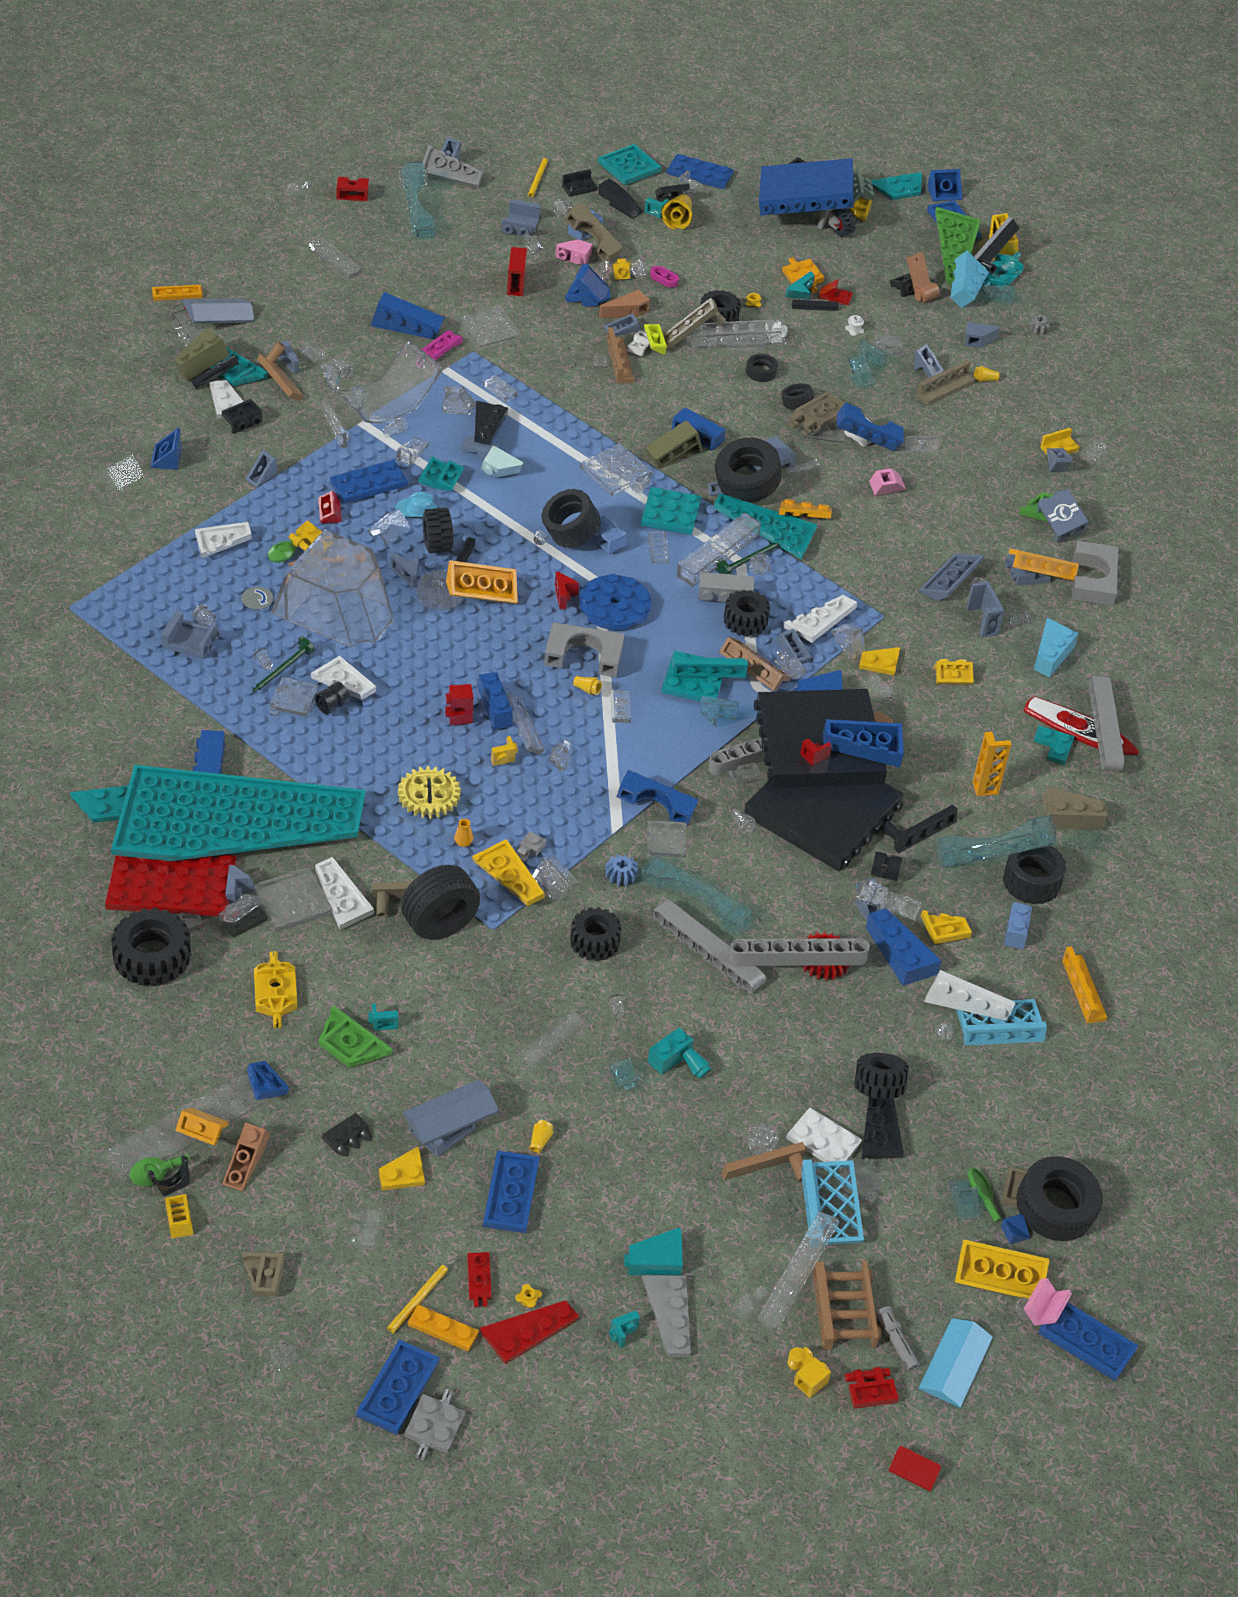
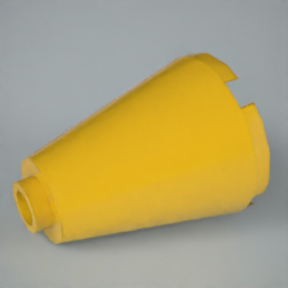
M682 194L664 205L662 219L667 227L671 229H685L692 220V200L688 195Z

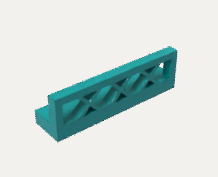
M672 657L673 676L746 678L748 661L745 658Z

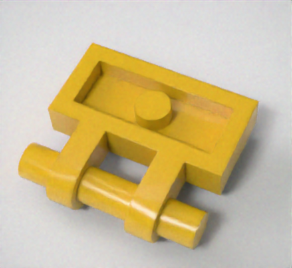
M308 520L296 529L295 534L292 532L288 537L293 541L292 544L296 547L299 546L305 551L307 556H311L314 559H318L320 554L326 553L335 542Z

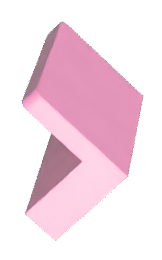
M1048 1278L1040 1279L1024 1310L1034 1326L1056 1323L1072 1293L1070 1290L1056 1291Z

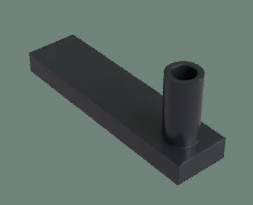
M1011 217L1006 219L974 256L990 274H994L997 269L996 265L990 262L1020 229Z
M951 805L903 832L891 822H886L882 827V831L894 840V850L899 854L956 823L958 808Z

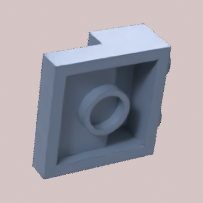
M1008 554L1005 564L1010 569L1011 579L1015 580L1017 586L1050 583V575L1014 568L1015 555Z

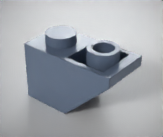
M967 322L964 346L981 348L996 341L999 326Z

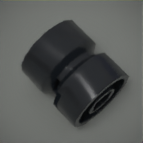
M336 681L328 686L327 689L316 693L314 699L319 710L323 714L329 715L336 711L337 707H342L350 702V694L341 682Z
M876 851L870 876L879 878L886 876V879L897 882L903 857L895 855L888 857L886 853ZM882 864H887V868L882 867Z

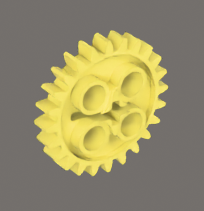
M429 766L426 767V770L419 767L418 772L412 769V774L406 773V778L402 777L401 783L398 785L399 802H402L403 808L407 807L408 813L414 811V816L421 813L422 818L428 815L431 819L432 815L435 814L439 818L440 813L447 815V810L452 812L453 806L457 807V803L460 801L461 788H459V782H456V777H451V772L445 774L444 769L437 771L436 766L433 770H430ZM428 780L431 782V804L428 803Z

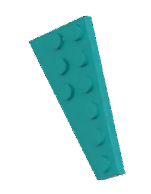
M721 493L714 503V509L770 542H779V547L801 560L817 530V524L786 514L779 515L777 511Z

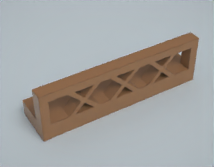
M608 327L607 345L617 384L634 383L623 337H615L613 327Z
M728 637L719 651L726 658H745L748 661L747 673L773 691H777L782 681L789 682L792 678L738 639Z

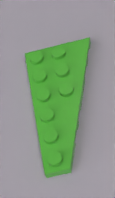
M936 207L935 214L946 284L952 285V282L955 280V275H953V271L956 269L955 259L967 250L972 253L981 220Z

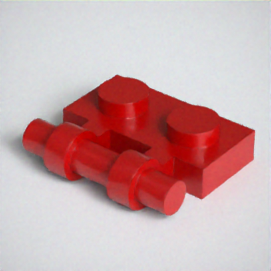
M873 1367L872 1370L866 1371L856 1369L851 1373H845L846 1382H855V1384H849L848 1388L853 1409L898 1403L899 1397L894 1380H884V1377H890L891 1375L889 1367ZM874 1379V1381L864 1382V1380Z

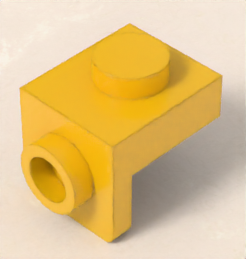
M626 258L617 259V262L613 263L615 280L630 278L631 260L627 261Z
M511 736L506 737V745L492 748L491 762L493 766L515 762V754L518 753L516 742L512 741Z

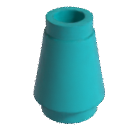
M692 1047L682 1054L692 1074L697 1076L698 1079L705 1076L712 1069L709 1066L710 1063L693 1050Z

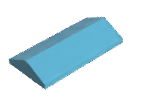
M952 1318L918 1389L960 1408L993 1336L973 1321Z

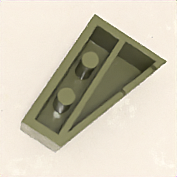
M206 328L173 360L180 375L189 381L229 356L223 340L209 328Z
M687 420L645 447L648 458L658 469L677 462V459L682 457L687 459L690 457V454L695 452L699 454L703 452L698 432Z

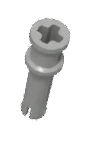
M890 1306L883 1307L875 1313L876 1321H879L883 1328L884 1336L889 1337L908 1372L918 1369L920 1363L901 1332L902 1326L900 1322L895 1320Z

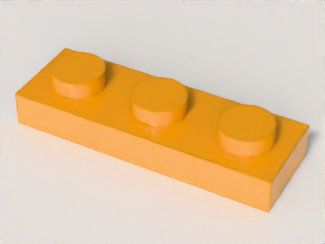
M417 1305L408 1321V1326L468 1352L479 1334V1330L421 1305Z

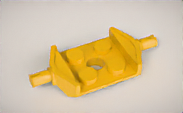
M273 951L269 953L270 961L268 963H261L254 968L256 1012L272 1016L273 1027L277 1028L278 1023V1028H281V1017L297 1010L295 966L289 962H279L278 952L274 951L273 956ZM272 983L280 984V986L278 987H272L270 985Z

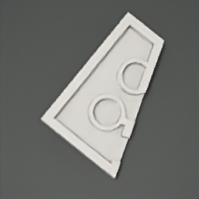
M248 522L195 529L201 558L252 539Z
M341 656L311 673L312 679L328 686L336 681L341 682L351 696L360 700L376 692V686Z

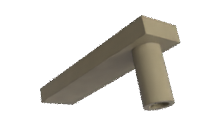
M712 298L708 299L663 334L667 350L709 318L719 326L725 323V318L718 312L716 303Z
M411 882L372 883L373 898H377L376 916L388 917L389 898H402Z

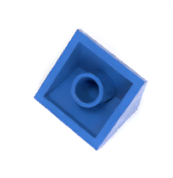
M960 169L930 171L927 189L933 201L962 200Z
M176 428L155 444L151 468L178 469L182 448L180 428Z

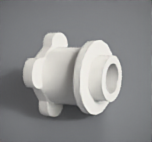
M858 315L849 317V326L847 325L845 329L850 332V335L855 336L858 333H864V329L861 328L864 324L863 318Z

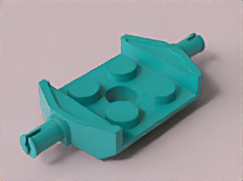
M1016 252L1013 256L998 253L995 256V260L991 262L996 265V272L994 274L988 273L981 289L986 290L988 287H993L999 291L1005 289L1023 272L1024 265L1018 260L1021 254Z

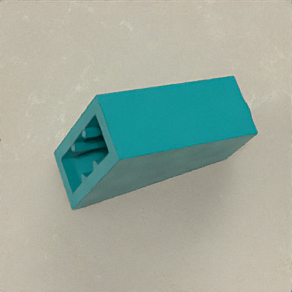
M675 1228L629 1245L628 1254H624V1267L628 1268V1275L681 1276L683 1267L681 1228Z

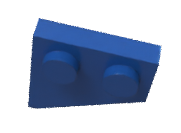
M266 1061L249 1064L247 1073L256 1100L286 1095L290 1088Z

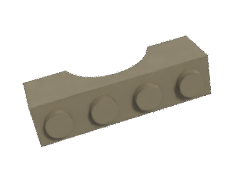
M583 202L568 211L565 221L574 231H585L595 238L597 242L595 254L603 263L606 264L620 255L623 247Z

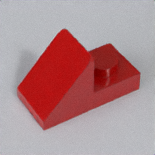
M839 279L822 287L818 298L849 305L853 292L838 289Z
M558 571L555 572L554 585L560 610L566 609L567 602H570V596H578L579 583Z

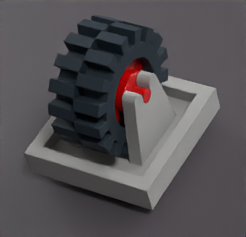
M849 208L822 210L817 227L820 230L831 227L832 230L834 229V233L844 237L855 231L856 227L854 225H856V222H854L855 217H852L853 213L850 212Z

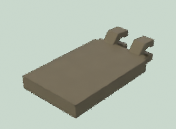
M825 392L795 409L794 414L790 416V419L793 421L789 423V426L794 429L803 422V427L806 429H803L801 433L808 436L812 434L814 429L820 430L836 421L837 413L845 402Z

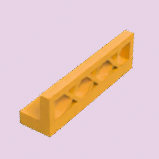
M1009 549L1008 553L1015 555L1014 568L1073 581L1077 575L1078 563L1015 549Z
M992 731L984 733L972 783L976 796L999 795L1012 745L1010 740L995 741ZM996 748H1004L999 753L995 751ZM998 759L1001 760V762L995 766L992 764ZM995 772L998 774L993 778L989 777L991 774ZM991 785L995 786L994 789L986 790Z
M1072 946L1066 947L1062 962L1087 1024L1106 1021L1107 1015L1083 956L1075 955Z

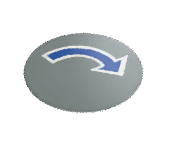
M252 587L242 594L241 600L249 608L263 609L273 602V594L266 588Z

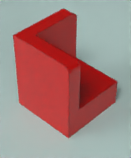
M808 738L802 742L800 755L813 766L830 757L832 744L828 742L821 746L819 743L814 744Z

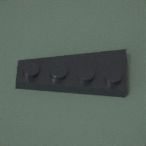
M476 400L474 442L491 445L508 414L509 407Z
M868 1097L861 1159L903 1158L904 1150L894 1099Z

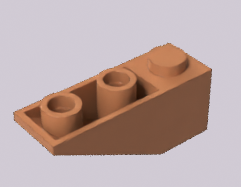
M638 289L600 305L599 318H623L632 313L635 317L649 312L650 299Z
M248 1123L244 1124L222 1185L243 1191L265 1150L270 1132Z

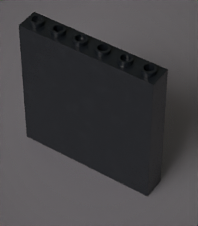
M868 689L758 692L757 700H754L753 705L754 711H757L756 722L760 724L759 737L763 739L762 752L766 754L764 756L765 766H768L767 779L771 780L772 788L885 783L887 768L884 763L831 750L829 758L812 766L800 755L802 742L808 738L814 744L824 745L823 731L826 719L875 722Z
M769 780L745 804L744 816L839 872L843 867H848L853 856L860 854L862 846L864 844L868 845L871 842L873 835L881 831L885 822L891 821L893 813L895 811L899 812L902 809L904 793L886 783L772 788L771 780Z

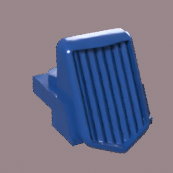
M582 264L565 299L567 302L581 301L583 306H598L599 303L611 299L610 288L588 264Z

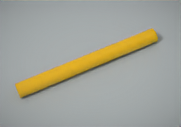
M546 158L542 159L528 192L529 197H534L548 163Z
M441 1265L388 1325L387 1330L394 1333L417 1305L421 1303L448 1272L446 1266Z

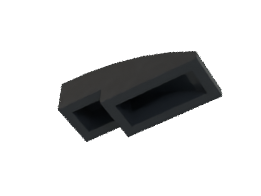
M610 178L599 184L598 195L610 201L609 206L632 219L643 213V210L632 196Z

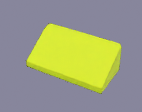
M644 324L651 349L665 354L667 345L660 324Z

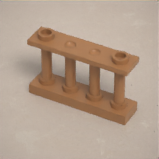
M867 1260L862 1262L860 1272H828L824 1268V1261L815 1262L812 1273L823 1350L832 1349L833 1342H836L837 1339L870 1338L871 1348H876L878 1340H881V1328L877 1327L870 1283L873 1280L872 1269H868ZM861 1280L863 1291H831V1289H827V1283L829 1281ZM832 1300H864L866 1310L834 1311L833 1308H830L829 1303ZM841 1319H867L869 1329L837 1330L833 1328L832 1322Z

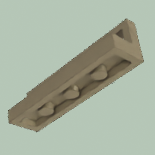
M966 360L920 382L917 398L928 406L974 384L976 378L969 373L971 362Z

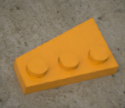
M785 499L784 501L781 500L779 515H785V512H790L793 516L807 513L809 517L831 519L832 508H829V505L826 504L816 506L807 501L796 503L795 500Z

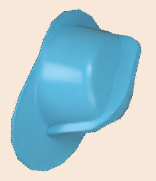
M422 491L415 492L409 498L400 500L395 506L396 512L404 517H423L425 509L437 508V505L433 502V497Z

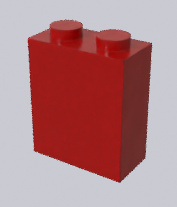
M511 247L507 295L523 297L527 248Z

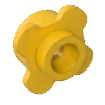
M750 293L746 296L747 301L745 304L747 306H761L760 301L762 298L759 294Z
M524 1284L521 1292L516 1294L515 1299L523 1306L533 1308L537 1303V1299L542 1297V1292L531 1288L529 1284Z

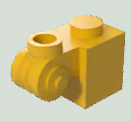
M796 1347L790 1350L787 1364L790 1369L799 1370L796 1372L794 1384L811 1398L829 1382L831 1371L824 1362H820L815 1357L813 1358L812 1352L807 1347Z

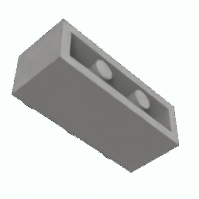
M700 572L698 600L726 602L729 595L734 594L736 591L753 590L754 592V576Z

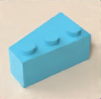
M968 250L957 257L954 262L956 269L953 271L955 280L952 282L951 299L961 308L975 299L989 273Z
M1047 618L1034 670L1050 677L1075 648L1078 633Z

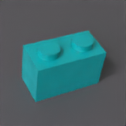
M679 1027L649 1048L648 1063L663 1075L684 1060L682 1054L689 1048H693L694 1040Z

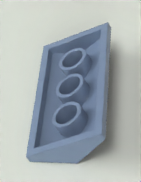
M244 298L183 299L182 301L194 324L250 323L255 321L252 305Z
M954 553L919 589V592L936 601L948 597L985 559L984 555Z
M476 1080L404 1111L403 1116L424 1146L497 1114L499 1110L489 1088L479 1080Z

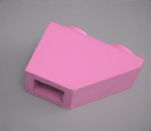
M582 240L559 243L556 245V258L580 265L587 264L592 256L593 244Z
M891 468L876 471L869 480L875 496L906 490L900 474Z

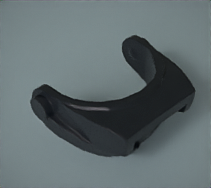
M185 1155L181 1156V1167L178 1172L171 1178L163 1181L157 1180L152 1170L148 1171L149 1179L157 1186L163 1196L189 1185V1159Z

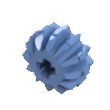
M617 854L616 858L611 857L606 864V878L610 879L611 884L617 882V886H619L620 883H623L626 887L628 883L633 884L638 877L637 862H634L633 857L627 858L626 854L623 857Z

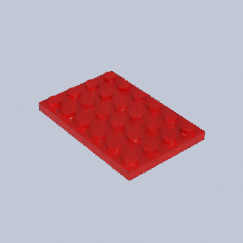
M116 855L107 892L105 910L140 912L141 909L145 908L147 910L158 908L160 911H163V909L168 910L171 914L227 917L229 900L226 898L229 865L236 866V856L215 855L165 861Z

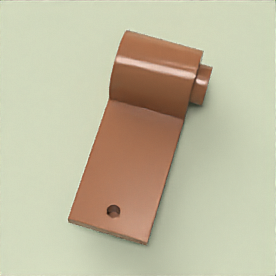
M920 252L906 257L915 299L925 303L938 298L940 290L936 283H930L924 253Z

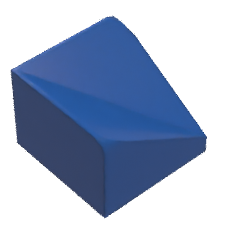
M1023 1214L1003 1219L1001 1228L1010 1244L1030 1239Z

